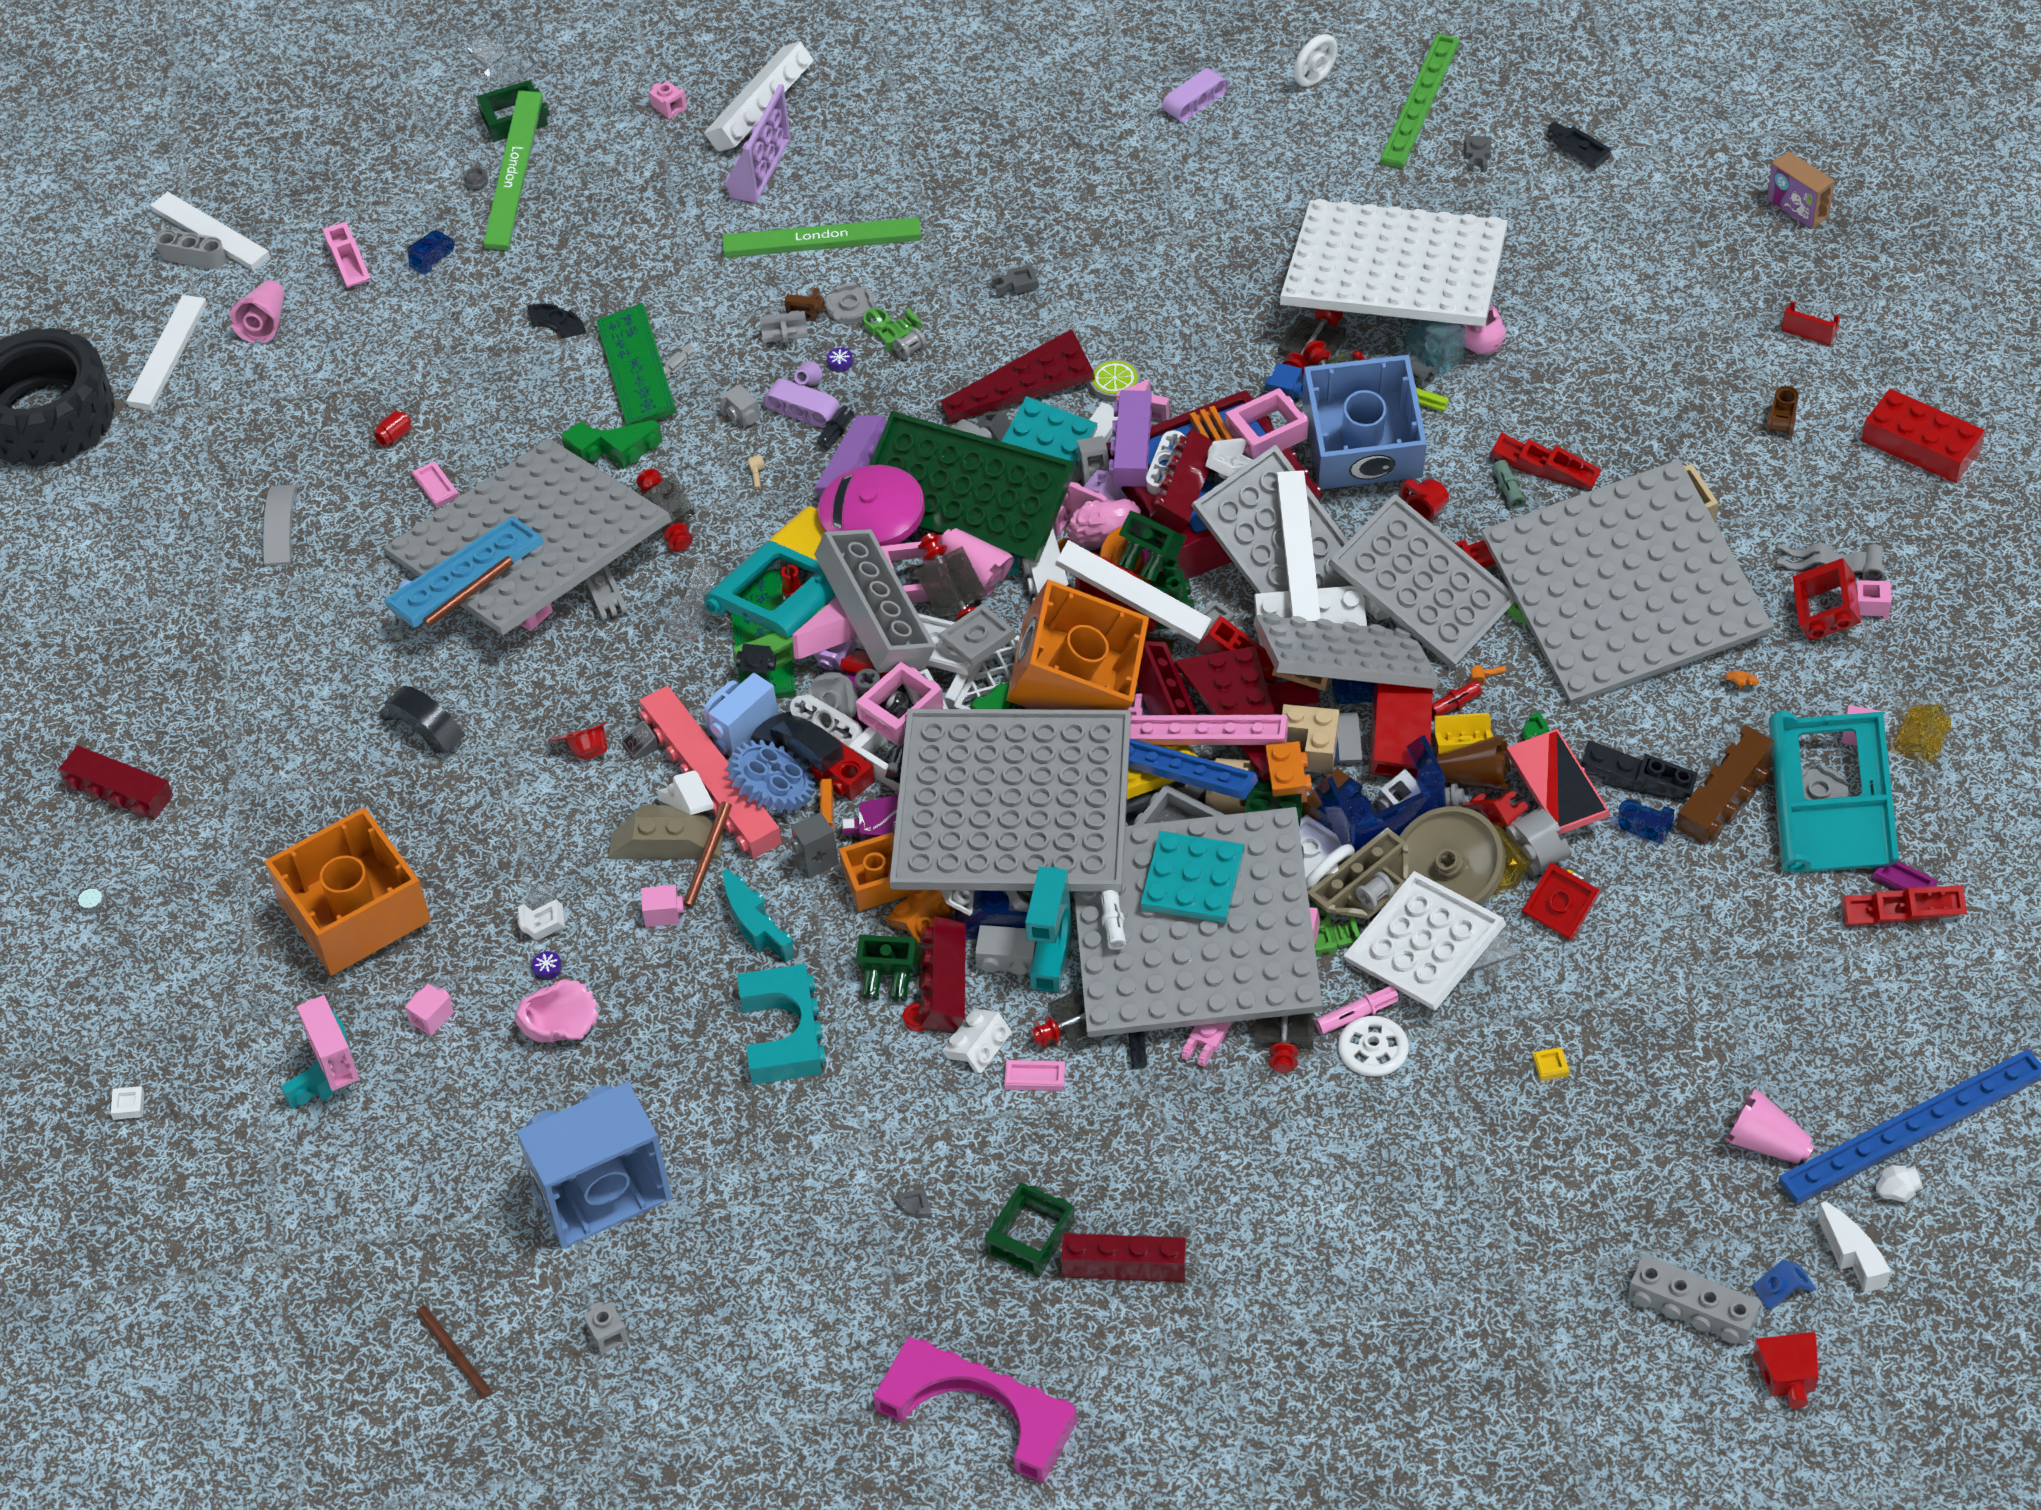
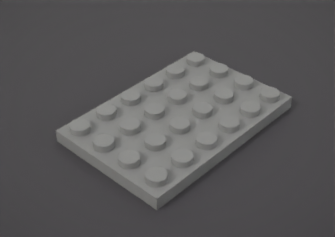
M1276 444L1191 505L1257 594L1289 591L1276 475L1277 472L1296 470ZM1306 485L1317 589L1353 586L1328 565L1330 559L1348 540Z
M1396 494L1366 522L1328 563L1329 566L1406 631L1411 632L1412 636L1451 669L1465 657L1515 602L1509 588Z
M1273 613L1255 615L1253 625L1278 673L1437 689L1439 678L1417 639L1403 627L1388 629L1377 624L1360 626L1354 622L1347 621L1341 624L1333 623L1327 619H1318L1317 622H1312L1300 616L1285 618Z

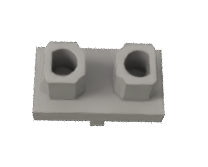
M791 311L786 314H770L759 317L763 343L782 340L784 343H789V339L808 337L804 311Z

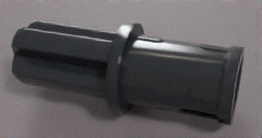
M842 406L835 417L827 421L826 428L817 438L820 448H830L838 436H842L845 433V427L855 416L852 409L845 415L844 413L849 407Z

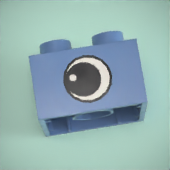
M1409 355L1304 367L1302 404L1304 413L1309 420L1308 437L1316 480L1320 489L1423 477L1427 442Z
M629 1081L614 1088L608 1085L596 1087L583 1097L582 1102L560 1112L553 1110L540 1112L527 1122L526 1127L516 1131L534 1195L562 1249L672 1200L658 1135Z

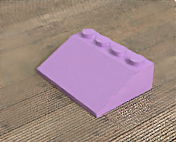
M782 84L778 85L758 124L753 126L751 137L744 143L743 152L740 157L736 158L731 174L729 173L726 177L725 186L728 188L729 198L757 203L791 139L784 85Z

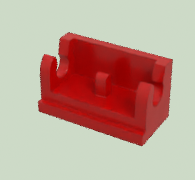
M1790 301L1789 308L1786 307L1784 311L1781 331L1830 346L1839 330L1840 316L1835 314L1833 321H1826L1795 311L1796 302Z
M1509 791L1500 799L1482 800L1486 794H1477L1469 802H1464L1461 807L1480 813L1494 827L1509 826L1528 808V805L1525 801L1510 805V799L1516 795V791Z

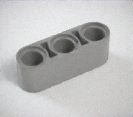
M170 229L162 230L155 236L160 257L164 261L208 269L221 268L227 261L222 242L219 238Z

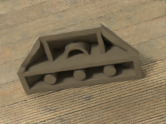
M640 805L611 834L608 857L609 859H700L713 823L703 812L689 815L669 805ZM722 834L712 859L721 858Z
M1387 827L1338 866L1337 872L1328 874L1307 891L1308 897L1326 912L1369 919L1388 903L1408 879V843ZM1382 872L1393 883L1394 892L1383 896L1377 901V906L1373 909L1366 908L1359 901L1356 889L1361 885L1365 886L1373 879L1374 874Z

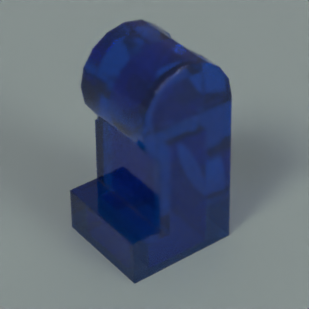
M439 230L431 231L407 247L409 267L423 275H427L432 270L434 263L442 259V257H447L454 250V239Z
M1333 678L1332 697L1337 703L1344 705L1372 702L1375 683Z
M1628 799L1619 805L1618 825L1626 832L1663 845L1674 824L1675 809L1664 806L1662 811H1658L1646 806L1644 807L1637 800Z

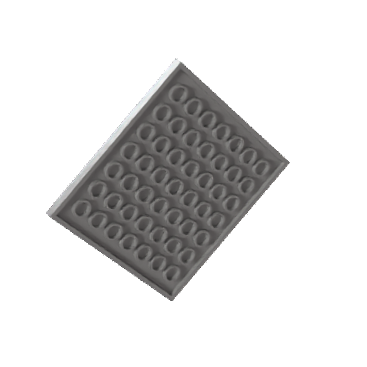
M548 438L526 454L519 456L514 462L499 469L485 481L478 483L476 487L467 493L458 496L444 508L437 510L423 522L416 524L403 535L396 537L384 547V550L391 559L419 577L511 516L542 536L544 544L516 561L514 565L459 605L498 633L504 635L671 521V518L664 509Z
M1680 459L1482 530V538L1570 705L1773 632L1774 626Z
M908 709L890 873V890L1033 891L1038 867L1042 866L1068 870L1069 891L1104 892L1106 890H1113L1115 892H1122L1131 710Z
M1296 807L1126 826L1122 892H1118L1120 909L1125 918L1123 929L1126 945L1121 949L1114 950L1108 947L1106 928L1102 925L1101 919L1103 907L1100 894L1102 892L1074 891L1088 1037L1323 1012ZM1159 831L1244 844L1245 851L1227 923L1141 910L1140 903Z

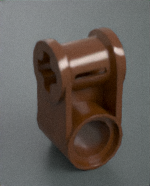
M1781 386L1776 390L1772 409H1770L1766 432L1774 430L1786 432L1788 436H1793L1799 399L1797 389L1792 386Z

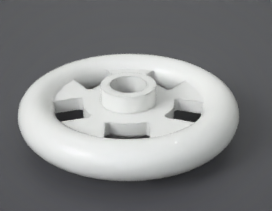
M1329 34L1318 35L1303 47L1294 65V78L1299 85L1303 87L1312 86L1329 73L1338 52V45L1333 36ZM1309 70L1310 73L1308 74V76L1304 77L1306 72Z
M1346 844L1328 855L1306 878L1307 891L1328 874L1337 872L1338 866L1354 854V847Z
M1365 1016L1352 1021L1343 1029L1338 1040V1051L1344 1064L1352 1071L1364 1076L1378 1077L1396 1071L1404 1063L1409 1051V1042L1404 1030L1394 1021L1381 1016ZM1370 1027L1381 1028L1382 1031L1381 1033H1369L1368 1029ZM1355 1034L1361 1036L1359 1044L1350 1042ZM1395 1038L1397 1046L1388 1047L1387 1039ZM1376 1042L1378 1045L1371 1046L1369 1043ZM1359 1052L1368 1058L1363 1063L1354 1057ZM1386 1054L1390 1060L1379 1064L1377 1059Z

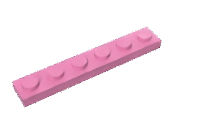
M1131 715L1130 738L1153 745L1286 743L1289 720L1287 715Z

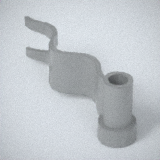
M1822 543L1813 544L1804 550L1798 551L1781 544L1777 545L1778 550L1795 558H1805L1811 554L1820 553L1811 556L1801 563H1790L1782 559L1776 560L1777 565L1792 571H1802L1813 564L1824 565L1844 558L1854 573H1863V580L1883 581L1885 578V567L1882 564L1883 548L1877 544L1869 545L1866 552H1853L1845 555L1835 553L1829 546Z

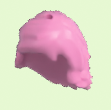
M1494 306L1489 308L1486 326L1443 322L1446 327L1445 331H1450L1455 335L1459 343L1476 354H1493L1500 349L1507 330Z
M1125 498L1117 501H1087L1080 509L1073 513L1070 524L1067 526L1069 531L1068 538L1071 539V542L1090 551L1099 550L1107 535L1114 529L1123 526L1130 510L1139 514L1141 510L1135 505L1134 501Z
M563 979L554 982L550 987L541 988L522 999L518 1004L514 1021L524 1035L537 1042L553 1044L557 1040H582L590 1031L591 1026H595L599 1014L596 1011L597 1001L593 1000V993L587 991L585 984H580L579 981Z

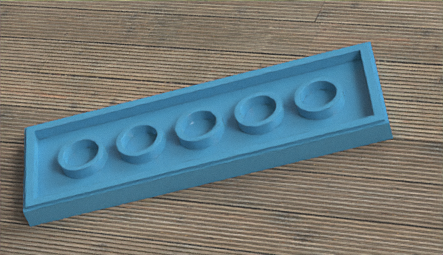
M511 516L385 598L384 603L388 609L416 628L424 622L423 619L506 556H509L513 563L544 544L542 536Z

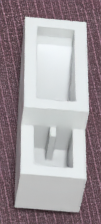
M1828 1202L1820 1203L1817 1219L1840 1270L1853 1267L1863 1292L1887 1287L1891 1270L1872 1240L1843 1212Z

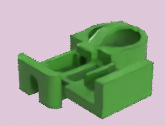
M880 308L869 309L863 315L865 330L873 337L877 335L885 343L886 351L893 350V340L903 338L910 333L912 328H918L920 331L921 320L909 308L905 309L906 316L903 317V320L898 319V322L894 321L893 324L887 312ZM875 318L878 324H872L868 321Z
M1315 902L1309 903L1310 908H1318V913L1321 912L1325 917L1323 921L1320 920L1319 931L1321 933L1318 934L1315 943L1316 957H1321L1323 952H1327L1328 955L1337 953V945L1338 948L1353 945L1360 936L1354 916H1350L1349 922H1346L1344 926L1339 924L1336 926L1334 924L1331 927L1329 912H1326ZM1348 928H1351V932H1352V935H1353L1352 938H1351V935H1350V932H1349V929H1348Z

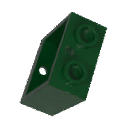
M531 80L476 96L479 113L493 142L508 138L513 115L497 119L494 111L515 105L518 91L540 92L539 88H534ZM546 102L541 105L536 129L548 126L546 117L550 116Z
M1020 1182L985 1236L986 1253L1040 1278L1061 1245L1063 1233H1068L1075 1222L1074 1206L1063 1198H1055L1044 1193L1037 1186H1028ZM1024 1207L1058 1221V1224L1040 1251L1006 1236Z

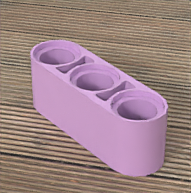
M1206 68L1170 92L1165 97L1162 108L1180 122H1184L1224 95L1228 89V80L1212 69Z
M781 378L775 381L763 397V402L768 409L821 428H826L827 421L833 419L840 409L839 402L833 396Z

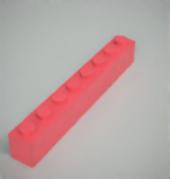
M667 685L640 699L641 712H639V717L641 721L645 720L648 726L653 729L652 732L659 744L664 743L669 758L673 762L678 761L682 774L693 770L699 774L713 802L714 809H710L714 816L717 815L721 802H728L732 805L724 829L728 834L733 833L736 836V843L743 853L747 851L754 859L782 844L779 826L763 806L757 807V801L748 802L749 796L747 794L739 795L741 788L732 787L734 780L728 779L730 772L726 770L728 761Z

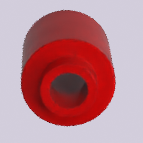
M394 410L376 425L373 435L382 446L393 445L411 431V419L405 412Z

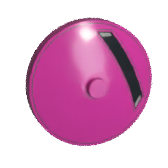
M868 465L845 472L827 486L818 505L819 519L824 532L871 529L880 546L895 545L908 538L921 523L925 510L922 489L914 477L904 470L887 465Z

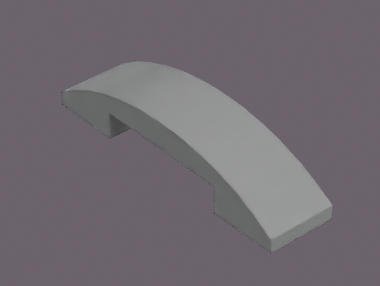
M297 484L271 486L265 505L263 528L265 566L291 564L293 546L291 531L293 508L296 506Z

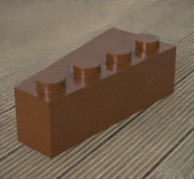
M1746 724L1739 732L1741 738L1738 744L1731 743L1725 750L1726 755L1722 760L1721 766H1713L1705 780V787L1699 785L1678 814L1677 830L1703 845H1706L1712 838L1717 839L1720 836L1724 824L1728 820L1733 821L1736 818L1740 806L1744 802L1749 803L1756 792V788L1759 785L1764 786L1771 776L1769 768L1774 740Z

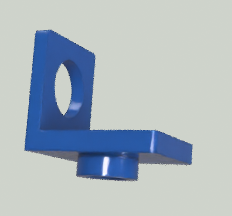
M1784 1259L1753 1284L1754 1289L1767 1309L1776 1307L1798 1288L1811 1292L1816 1290V1287L1800 1264Z

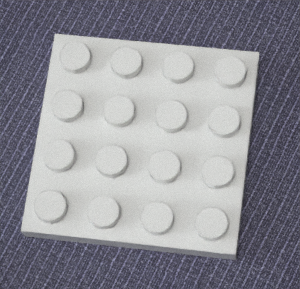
M1413 871L1343 956L1346 962L1393 986L1400 992L1436 1011L1506 923L1503 917Z

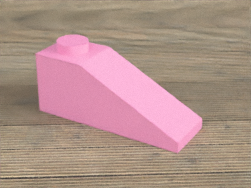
M838 598L832 600L792 634L795 659H802L848 642L857 635Z

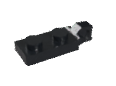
M1555 121L1548 125L1547 137L1553 140V143L1594 169L1611 156V149L1575 126L1565 128Z

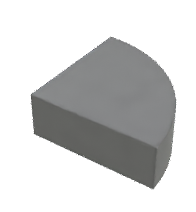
M925 1188L895 1195L898 1206L906 1214L916 1218L932 1217Z

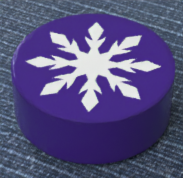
M846 348L831 350L827 355L829 368L835 372H844L850 369L853 365L851 351Z
M544 951L534 957L532 968L537 978L552 980L561 973L562 964L560 957L556 953Z

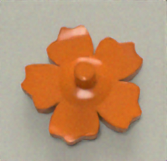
M1730 671L1724 677L1726 680H1733L1739 689H1743L1746 683L1755 686L1759 684L1757 676L1745 671Z

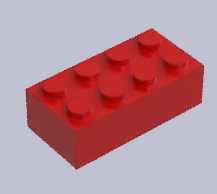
M1889 388L1865 419L1861 441L1957 483L1980 453L1985 430Z

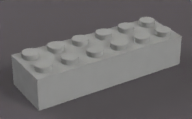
M872 530L824 532L814 555L878 673L890 672L900 662L917 670L925 669L936 646Z

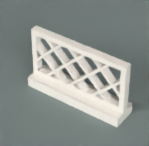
M1016 635V638L1009 642L1010 647L997 650L978 663L969 676L956 674L944 699L948 709H970L963 705L965 700L989 694L998 685L995 684L992 678L993 675L1004 673L1007 682L1011 680L1009 671L1013 670L1014 663L1006 665L1002 656L1014 653L1016 656L1020 636ZM996 658L1000 667L988 670L984 662ZM986 678L990 686L978 690L974 682ZM1013 703L1011 709H1015L1017 704Z

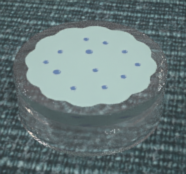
M88 887L77 895L76 903L82 914L96 915L105 908L106 898L101 889Z

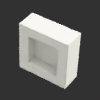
M142 1086L113 1089L111 1116L113 1120L143 1117L145 1092Z

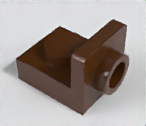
M814 287L811 297L787 294L784 301L786 313L804 311L806 321L816 322L818 313H822L824 310V298L820 295V288Z

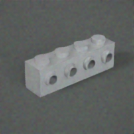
M1646 1254L1643 1255L1630 1282L1628 1298L1641 1307H1652L1661 1311L1670 1319H1681L1691 1323L1697 1330L1713 1332L1729 1343H1740L1746 1346L1758 1320L1762 1301Z

